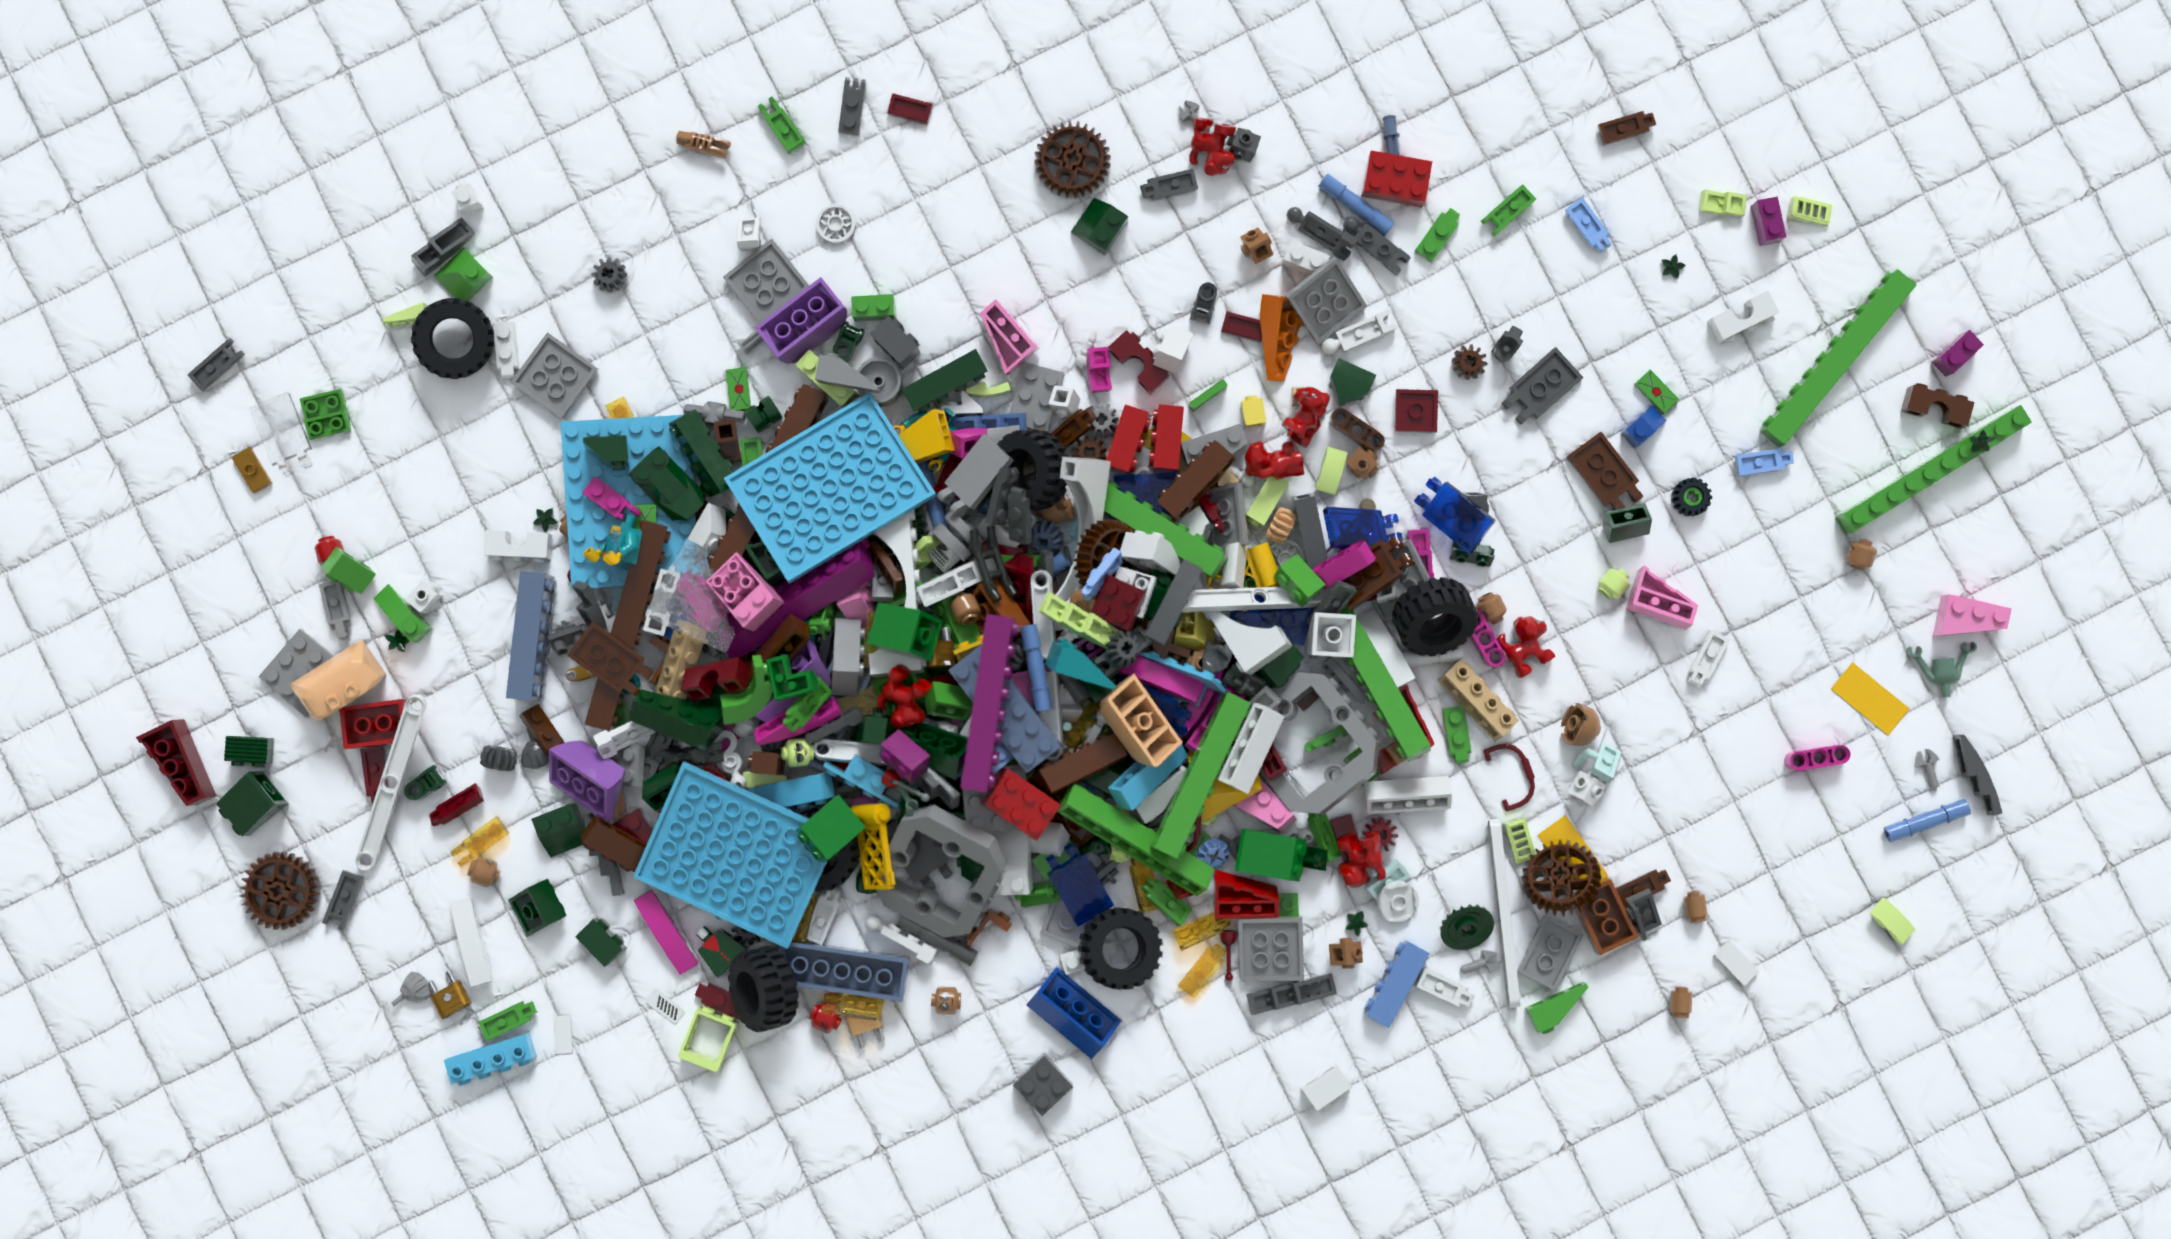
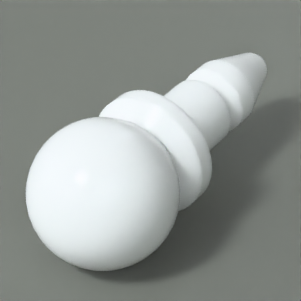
M1093 331L1090 334L1085 348H1081V353L1076 357V364L1081 369L1087 368V349L1094 347V343L1097 340V331Z
M1234 466L1228 469L1242 483V487L1250 488L1255 484V476L1246 475L1245 469L1241 468L1239 470Z

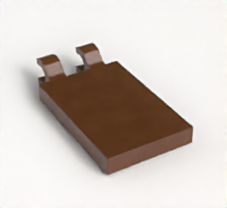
M1602 432L1567 456V459L1604 507L1610 504L1613 510L1625 508V505L1618 497L1626 491L1634 503L1644 497L1635 486L1639 482L1638 478Z
M1397 536L1391 538L1387 543L1379 540L1370 546V550L1376 557L1374 562L1342 580V582L1355 586L1357 591L1347 603V607L1350 610H1354L1404 576L1401 570L1415 563L1407 553L1400 556L1397 560L1394 559L1391 553L1405 546Z
M594 621L591 622L567 654L569 658L618 693L624 688L633 696H636L641 691V688L629 681L637 671L649 680L654 672L642 664L645 660L642 655Z

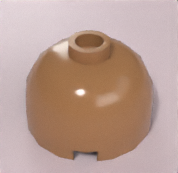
M1060 496L1061 500L1057 504H1053L1051 508L1037 510L1036 512L1039 517H1043L1049 523L1054 522V524L1058 525L1068 522L1074 517L1070 498L1066 500L1065 496Z
M1575 703V706L1571 705L1564 713L1561 726H1565L1564 733H1561V738L1570 745H1588L1601 731L1600 719L1594 709L1581 703Z

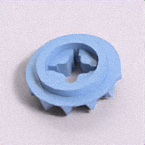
M1211 839L1199 847L1196 858L1205 861L1209 866L1216 869L1220 866L1223 867L1224 863L1229 861L1228 856L1230 852L1224 841ZM1216 852L1219 857H1213V859H1211L1209 855H1214V853Z

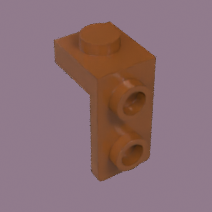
M653 635L649 643L667 653L670 640L665 636L660 635L658 637ZM665 658L650 681L653 685L658 683Z
M993 909L990 912L986 911V913L982 914L984 917L977 930L973 928L966 936L969 940L966 945L970 947L989 919L1007 932L1012 925L1009 922L1011 918L1002 911L1000 913Z

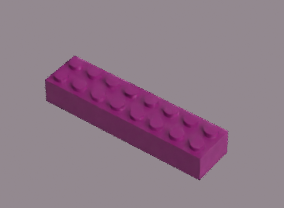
M860 541L790 584L786 579L774 584L772 588L784 603L755 631L743 628L733 614L729 613L717 628L719 647L730 659L741 658L763 645L790 614L803 621L875 577L871 553Z
M986 614L961 789L988 792L996 785L997 774H993L994 766L999 764L1000 759L997 745L1002 743L1003 731H1000V724L1005 722L1006 709H1003L1004 701H1008L1010 688H1007L1006 684L1007 679H1011L1013 666H1009L1010 657L1014 658L1016 645L1012 644L1013 636H1017L1019 630V623H1016V618Z

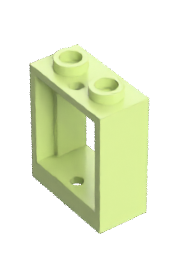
M703 1006V1008H697L678 1058L717 1073L721 1069L739 1022L734 1021L735 1017L725 1013L721 1016L714 1013L715 1009ZM701 1016L730 1027L717 1060L689 1049Z

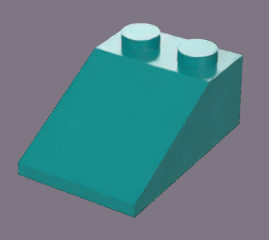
M1060 639V642L1052 641L1045 662L1047 667L1054 672L1115 690L1116 685L1077 649V645L1065 639Z

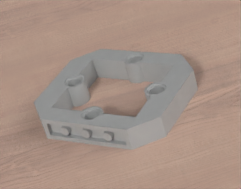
M1294 672L1287 678L1288 681L1284 686L1272 690L1281 699L1272 710L1285 716L1283 720L1290 721L1297 715L1298 708L1296 703L1312 690H1315L1331 710L1333 721L1345 728L1363 752L1344 767L1338 764L1327 766L1324 771L1326 781L1305 798L1289 779L1290 766L1285 760L1282 759L1288 772L1276 780L1269 781L1262 767L1259 771L1290 811L1324 815L1376 774L1380 743L1376 738L1379 735L1371 726L1368 728L1365 725V717L1359 710L1354 711L1350 706L1353 702L1346 693L1342 695L1339 692L1338 688L1340 685L1333 677L1329 679V677L1322 674ZM1289 704V712L1282 714V706ZM1347 710L1348 718L1340 721V713ZM1335 770H1340L1341 777L1339 780L1333 781L1332 773Z
M935 805L920 807L918 810L913 809V815L908 816L905 813L889 845L894 876L899 868L908 866L916 853L917 848L912 841L916 831L942 843L943 852L948 857L957 858L963 854L985 867L980 877L972 882L965 896L967 903L962 912L940 902L939 894L934 889L924 888L919 891L896 878L894 889L876 891L886 908L943 938L969 934L974 926L978 927L984 917L981 915V912L986 913L991 903L988 898H993L999 887L995 884L996 882H1002L1006 871L1003 869L1007 861L996 837ZM883 874L882 879L886 883L885 875Z

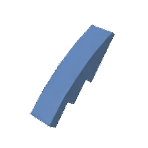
M1026 413L956 416L950 422L956 430L1020 425L1019 430H1027Z

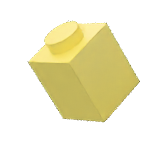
M1257 395L1244 397L1245 400L1240 403L1244 428L1265 425L1266 416L1263 398H1257Z

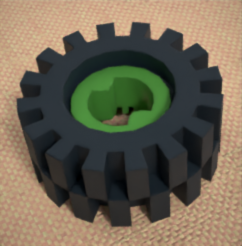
M1687 478L1673 488L1671 503L1674 502L1673 507L1679 510V514L1683 513L1687 517L1696 516L1705 512L1708 509L1707 507L1711 505L1712 502L1710 500L1713 495H1710V492L1712 490L1711 488L1708 489V484L1706 482L1703 483L1702 479ZM1690 491L1693 492V495H1697L1694 503L1687 499V493Z

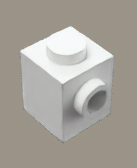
M470 183L459 184L455 187V190L451 191L459 211L465 216L484 208L476 188Z
M1054 385L1049 406L1057 417L1066 419L1078 410L1081 399L1074 388Z
M421 580L405 600L418 612L426 614L443 595L438 592L440 588L434 582Z

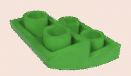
M342 388L299 398L305 416L303 421L309 440L351 430Z

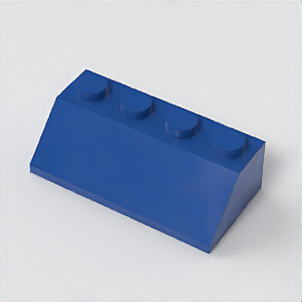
M1058 967L1052 971L1026 1004V1006L1091 1059L1105 1046L1122 1021Z

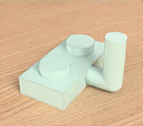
M1602 742L1597 752L1590 748H1585L1573 764L1575 767L1580 768L1588 757L1594 760L1590 773L1609 783L1613 779L1621 751Z
M1395 859L1385 868L1386 879L1383 881L1377 880L1378 873L1373 869L1377 875L1365 885V888L1377 901V897L1385 885L1393 881H1405L1410 877V874Z

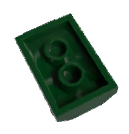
M660 446L651 451L628 474L672 521H687L704 505L703 491Z

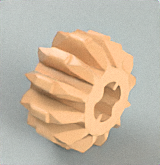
M1278 508L1266 531V537L1275 543H1285L1297 520V514L1287 508Z

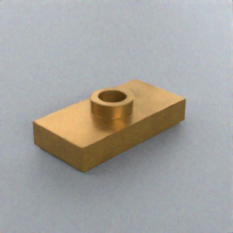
M248 447L231 457L252 493L255 494L272 484L252 447Z

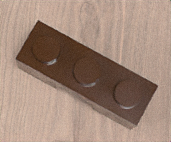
M1915 383V385L1907 387L1901 412L1922 417L1928 414L1931 404H1936L1943 412L1942 424L1962 429L1969 425L1975 402L1968 400V397L1964 395L1952 396L1946 390H1931L1925 384Z
M753 751L752 755L748 757V768H751L750 773L784 775L786 760H782L781 753Z

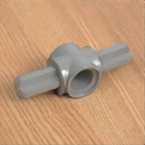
M707 401L704 406L685 404L683 410L685 415L695 409L703 422L714 425L713 422L734 418L735 423L742 424L746 418L744 411L727 409L725 404Z

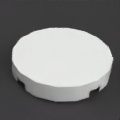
M1404 881L1388 883L1381 889L1377 897L1379 913L1392 923H1402L1409 920L1419 905L1417 891Z

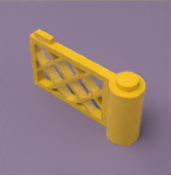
M1268 542L1245 550L1247 552L1248 565L1245 570L1244 580L1247 575L1254 578L1257 585L1255 588L1280 587L1273 577L1278 568ZM1211 577L1207 583L1208 589H1213L1210 587L1213 580Z
M881 803L854 805L850 809L866 826L857 835L864 890L894 889L896 883L894 871L892 872L886 823L891 817L890 809L887 805ZM878 830H879L880 840H879V839L877 838V836H876ZM865 832L869 836L867 840L865 839ZM872 843L876 846L875 851L871 847ZM868 853L871 856L870 861L868 860ZM880 853L882 854L883 861L879 858ZM875 864L879 867L878 872L874 868ZM883 874L885 875L886 883L882 879ZM870 875H872L873 878H874V881H873L872 884H871V877H870Z

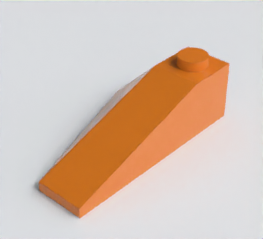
M1262 294L1259 316L1267 380L1284 381L1292 360L1291 351L1293 345H1297L1299 340L1297 337L1299 328L1304 325L1285 296Z

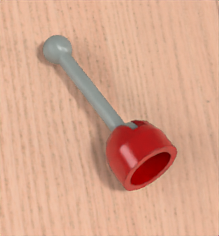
M888 769L884 773L881 780L883 785L891 788L899 785L921 797L924 802L930 799L928 793H921L901 782L900 776L896 771Z

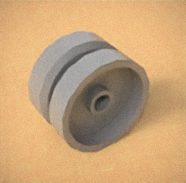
M881 357L870 358L858 368L857 371L875 385H877L876 380L882 381V384L877 385L881 389L880 394L870 392L880 407L889 406L900 397L903 389L902 376L896 365L890 360ZM858 390L861 397L869 393L868 391Z
M949 511L945 516V521L952 528L949 529L943 523H938L931 531L957 557L965 562L972 555V552L964 543L967 541L970 544L969 530L976 528L964 517H959L957 514L955 515ZM979 535L980 544L982 545L985 540Z

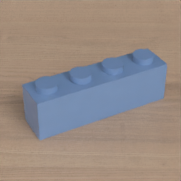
M1404 940L1403 943L1399 942L1394 952L1397 955L1393 962L1390 960L1384 970L1386 972L1383 980H1378L1374 988L1376 991L1372 999L1369 998L1364 1006L1366 1010L1364 1014L1388 1028L1392 1024L1430 954L1407 940Z

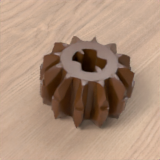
M1473 344L1469 345L1468 350L1463 345L1460 347L1461 352L1457 350L1454 352L1457 358H1452L1451 362L1457 365L1452 370H1460L1457 375L1459 378L1465 374V380H1469L1471 375L1474 379H1477L1478 373L1483 374L1485 372L1482 367L1488 364L1486 361H1482L1486 354H1478L1481 351L1480 347L1473 351ZM1468 358V360H1473L1474 363L1466 365L1465 361Z
M1086 435L1085 443L1078 439L1077 443L1080 447H1072L1074 451L1079 452L1072 454V457L1091 458L1090 456H1084L1086 455L1085 450L1091 451L1093 449L1095 452H1093L1094 457L1092 458L1106 461L1107 457L1101 454L1106 453L1107 448H1100L1104 444L1102 440L1097 444L1095 443L1096 436H1093L1092 442H1089V437Z

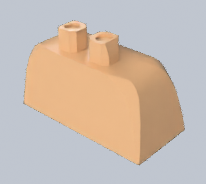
M359 640L292 682L290 687L311 718L318 721L328 717L372 689L381 681L386 672L365 642Z
M1135 674L1121 681L1115 690L1109 692L1100 701L1101 715L1130 756L1137 762L1147 766L1158 767L1183 743Z

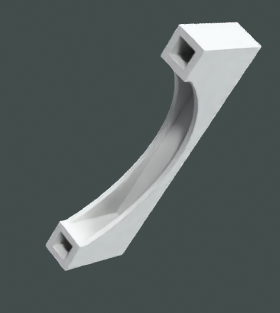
M1062 457L1060 478L1064 479L1075 501L1078 515V542L1081 543L1080 535H1086L1085 529H1091V524H1096L1100 520L1103 521L1110 461L1094 458ZM1073 561L1063 585L1056 593V596L1066 603H1069L1071 595L1076 590L1083 587V585L1078 583L1080 578L1075 577L1078 572L1073 569L1077 565L1075 561ZM1055 623V630L1066 629L1061 625Z
M1200 506L1196 507L1179 521L1189 528L1188 532L1195 536L1198 533L1206 538V543L1212 529L1215 528L1206 510ZM1201 572L1193 590L1208 589L1203 572ZM1223 611L1203 612L1209 621L1212 620L1215 624V627H1213L1214 631L1220 638L1223 637L1226 642L1225 648L1232 655L1234 654L1237 659L1235 664L1242 673L1245 672L1252 675L1292 647L1283 630L1277 626L1271 629L1249 627L1235 622Z
M914 509L873 533V535L877 536L892 549L902 566L906 582L905 607L919 610V604L922 603L916 587H918L917 583L921 582L920 571L916 570L919 553L918 549L914 548V541H917V530L913 528L912 520H916ZM878 649L874 653H869L870 675L873 678L889 676L890 669L896 667L897 664L908 667L910 669L909 674L924 673L927 661Z

